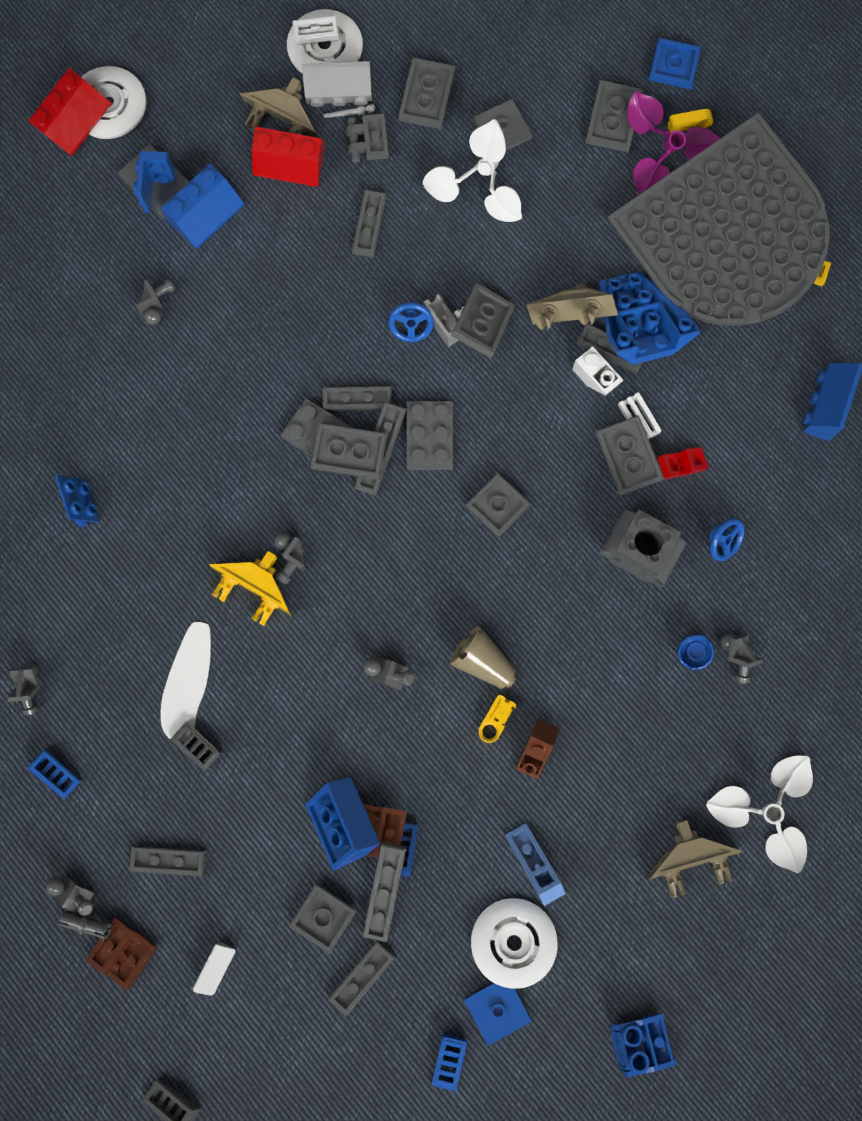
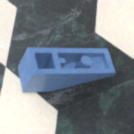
M525 823L507 833L505 836L543 905L545 906L565 895L559 878L527 824Z

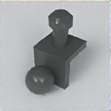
M170 279L164 280V284L152 289L148 280L144 281L145 288L140 303L136 307L149 325H156L161 320V314L158 309L162 308V305L157 297L167 292L172 293L175 291V286Z
M284 532L276 536L275 545L277 548L285 550L282 557L288 564L282 572H278L276 578L281 583L288 584L290 581L289 577L296 568L303 573L306 568L300 539L295 536L292 540V537Z
M727 633L721 637L720 645L724 650L730 651L728 661L740 665L739 673L735 677L736 681L746 684L750 682L749 668L762 664L763 659L754 656L748 645L749 635L743 634L736 637L731 633Z
M370 658L363 665V670L370 676V681L385 684L397 690H401L402 685L410 686L414 682V674L407 671V667L396 662L381 658Z
M31 662L23 664L21 668L10 670L15 689L7 697L8 702L22 701V712L27 716L33 715L37 711V706L32 702V698L40 689L37 679L39 670Z
M67 875L63 880L59 877H53L47 881L45 886L46 892L61 907L83 916L92 912L93 904L90 900L94 895L93 891L77 885Z

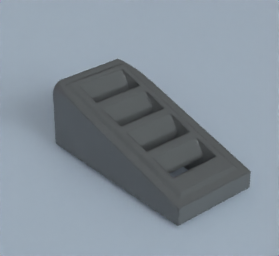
M188 721L170 739L203 771H207L222 754L217 747ZM189 730L191 734L182 743L179 739ZM196 736L198 740L190 749L186 746ZM203 743L205 746L195 755L193 752ZM210 749L212 753L202 761L200 758Z
M159 1078L156 1079L143 1099V1102L165 1121H194L201 1110L196 1104ZM160 1090L164 1093L159 1101H154ZM168 1097H170V1102L168 1103L167 1107L164 1108V1103L166 1102ZM176 1104H178L179 1107L175 1114L171 1113ZM184 1111H186L185 1116H184L183 1119L181 1120V1119H180L181 1115L183 1114Z

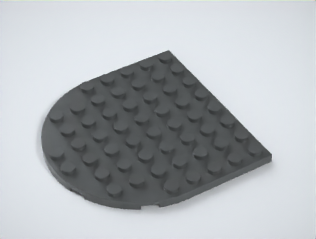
M759 112L607 217L608 222L655 286L667 299L676 306H680L695 319L725 326H741L765 321L779 315L798 302L814 284L821 271L828 251L830 237L825 204L818 189Z

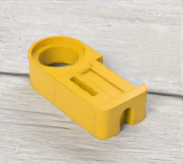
M702 109L672 115L667 126L670 133L677 130L682 132L688 131L693 127L707 128L714 123L710 109Z
M502 695L497 696L479 727L478 734L482 741L492 743L499 738L505 727L503 725H505L513 711L511 708H516L514 702L507 700ZM486 725L495 727L496 735L494 738L487 739L483 736L482 730Z

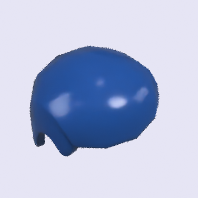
M700 634L687 635L680 641L677 654L682 665L691 670L706 668L712 662L714 649L708 638Z

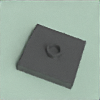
M513 99L473 117V122L477 128L493 119L498 121L504 134L506 151L532 139V133Z
M497 473L465 507L493 534L500 538L531 506V503Z
M316 883L289 927L330 954L357 912V909Z

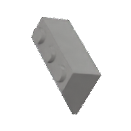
M370 61L302 64L306 103L311 104L312 107H321L325 103H332L334 106H344L346 103L352 102L355 105H366L368 102H372Z

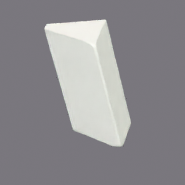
M223 942L215 944L193 987L194 992L205 995H213L235 954L234 948Z

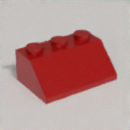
M68 68L28 122L69 155L73 156L112 103L73 70Z
M255 127L252 145L253 175L319 187L325 141L321 138Z

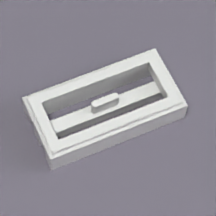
M336 16L293 21L296 45L339 40ZM308 27H311V29L298 30V29H300V28H308Z
M639 392L618 403L626 420L632 418L631 413L626 407L628 404L636 416L639 415L648 439L661 433L662 430ZM634 401L637 402L638 406L640 407L641 411L643 412L653 431H651V429L649 428L648 424L646 423L645 419L643 418Z

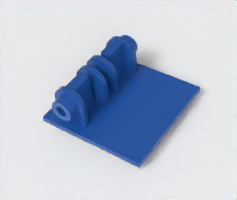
M55 475L68 520H75V524H78L79 527L87 526V522L98 523L97 508L93 503L90 493L91 489L86 479Z

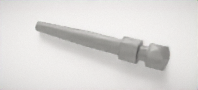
M369 104L367 107L362 105L357 106L358 108L326 113L323 116L324 118L355 114L365 115L366 112L371 114L375 113L374 104Z

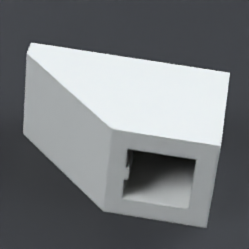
M593 346L575 360L572 370L588 387L605 396L623 382V379Z

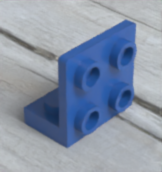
M140 151L139 160H136L135 170L138 178L137 181H134L133 190L134 195L138 197L139 205H142L145 213H151L153 181L162 184L176 181V172L168 152Z

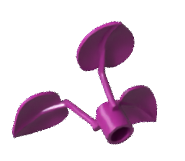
M635 92L629 101L627 109V119L632 130L638 134H645L651 129L652 132L666 136L663 140V146L666 151L657 162L652 158H644L634 167L633 181L640 195L670 174L668 167L660 164L671 152L686 148L685 157L689 161L720 138L712 131L703 127H693L686 131L685 134L678 130L670 133L669 130L665 131L655 128L654 126L660 124L663 119L664 111L662 105L651 96Z

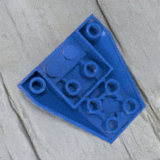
M640 271L599 281V290L613 295L618 314L604 317L607 338L617 355L632 365L673 355L699 335L700 330L691 316L680 306H676L667 299L655 284Z

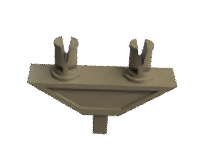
M293 77L288 87H283L282 90L277 88L239 94L244 102L253 106L247 120L244 122L247 127L250 128L252 126L255 130L263 116L269 114L291 125L288 133L299 135L307 133L319 138L300 104L302 96L299 93L303 87L300 80Z
M578 284L574 289L563 290L527 304L532 325L537 324L541 330L546 325L549 329L552 322L580 319L583 325H587L589 321L592 325L597 317L618 315L612 294L587 288L586 284Z
M682 820L676 822L679 834L674 836L676 843L668 849L646 877L648 879L659 876L665 877L671 898H676V887L680 895H686L679 874L681 870L709 862L713 865L718 885L724 884L723 874L726 880L731 882L733 878L731 877L726 859H728V856L742 853L743 851L698 837L696 831L690 830L688 821Z

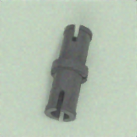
M64 911L59 919L60 927L78 931L80 935L85 936L88 934L106 940L111 932L110 923L97 921L89 915L80 916Z

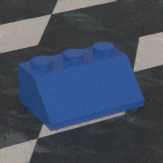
M209 164L171 198L161 210L166 221L194 248L198 249L244 206V203L228 181Z
M830 363L824 370L821 369L816 379L819 385L817 390L812 392L809 400L812 406L810 411L806 412L802 422L805 424L804 433L830 441L844 428L862 373L861 363Z
M351 777L326 783L305 804L333 871L369 854L380 844Z

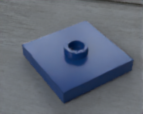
M658 38L649 80L691 90L701 47Z
M491 983L464 998L487 1046L532 1022L515 988H506Z

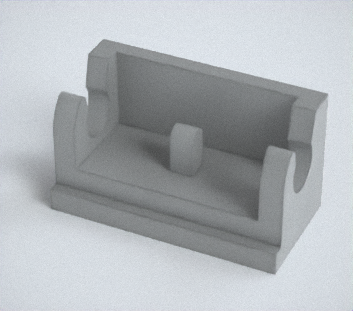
M437 294L433 302H430L429 299L424 301L423 305L430 310L434 319L433 327L447 347L459 341L451 336L457 319L443 301L441 295Z

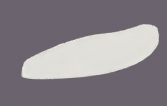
M194 622L188 628L171 667L161 703V725L169 739L173 737L186 721L195 727L197 710L207 685L211 638L209 625L202 622ZM187 730L179 740L184 742L191 732Z

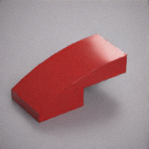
M702 447L685 449L679 453L664 454L657 458L664 480L709 469Z

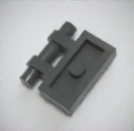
M384 114L362 116L363 124H356L355 118L347 120L346 134L350 141L348 153L351 155L352 162H359L360 154L365 152L367 160L389 158ZM364 134L365 142L358 143V136Z

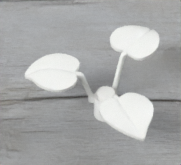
M496 119L478 127L470 136L471 150L476 156L482 157L472 169L455 179V173L452 168L438 166L429 171L424 177V188L434 198L442 202H450L459 194L457 183L463 181L476 170L482 175H491V195L487 196L484 201L489 214L505 222L518 221L522 218L521 200L517 192L508 186H499L496 190L494 189L495 176L497 174L495 169L506 152L504 134Z
M791 756L781 760L774 766L771 772V782L781 789L776 803H767L763 809L749 807V795L737 786L725 787L707 801L706 805L710 813L719 822L729 827L737 828L746 825L749 821L748 812L762 814L767 822L776 825L778 834L769 836L766 841L765 849L769 859L780 867L795 873L801 872L807 856L806 840L804 835L795 827H788L782 832L780 822L784 819V810L781 807V801L784 792L791 797H801L811 789L813 775L808 756Z

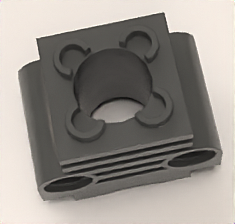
M638 509L635 514L631 511L623 510L599 554L609 559L608 562L630 572L646 583H653L662 588L684 550L686 542L679 538L681 532ZM643 538L648 540L654 548V555L646 556L641 554L635 547L634 539Z

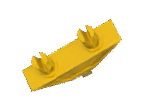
M268 551L261 561L257 559L254 564L252 562L209 564L212 569L222 574L221 576L223 577L211 594L215 598L221 593L219 599L225 602L233 586L239 584L262 598L261 605L251 618L257 621L262 616L259 622L262 626H265L274 609L279 608L291 615L273 577L276 570L272 566L277 560L276 555Z

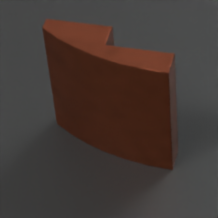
M363 804L380 843L365 856L379 858L382 841L401 845L407 811Z
M115 917L111 922L109 937L106 940L100 938L85 960L102 975H108L124 990H130L159 947L131 926Z

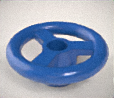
M407 302L397 306L391 312L388 324L392 334L399 340L418 342L425 339L431 333L434 319L430 310L424 305ZM427 319L425 330L415 335V328L418 326V323ZM395 320L404 323L405 327L408 328V335L402 334L396 328Z
M727 519L721 525H717L712 529L709 537L711 541L710 553L716 561L728 560L740 548L745 534V527L740 519ZM735 525L731 531L727 529L729 526ZM737 535L736 540L733 546L731 547V543L733 542L734 537ZM717 545L723 547L722 554L717 552Z

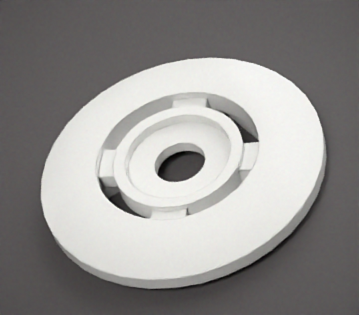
M328 9L312 11L299 18L298 20L336 16L339 40L330 41L331 46L328 49H321L318 46L319 42L296 45L294 28L292 26L287 38V51L295 68L303 74L302 64L358 62L363 48L362 35L358 26L351 18L341 12ZM308 27V28H300V29H298V30L311 29V27ZM342 45H344V46H345V49H344V51L339 55V53L341 52V49H342Z
M104 66L90 70L81 77L104 97H112L114 99L113 105L102 116L103 119L110 120L100 119L89 135L100 139H113L129 133L140 123L146 110V95L142 84L132 73L123 68Z
M518 898L503 899L487 907L475 922L471 935L472 955L479 970L493 983L506 988L528 987L540 981L551 969L557 954L556 931L548 915L534 903ZM527 922L534 928L539 946L535 945L533 934L526 926ZM511 935H517L522 941L521 948L517 951H512L507 946V939ZM490 940L495 941V950L499 957L503 959L501 964L492 954Z

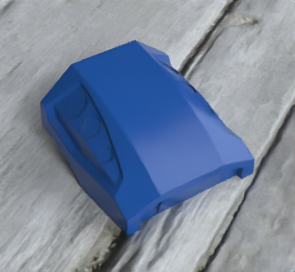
M664 1013L652 1014L636 1020L611 1025V1039L617 1063L625 1077L656 1072L677 1065L676 1059L673 1058L664 1024Z

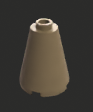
M480 626L474 627L469 632L472 636L467 639L463 638L451 655L450 659L452 661L449 664L498 688H509L517 678L515 676V668Z

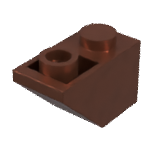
M537 719L515 770L538 779L554 747L559 728Z

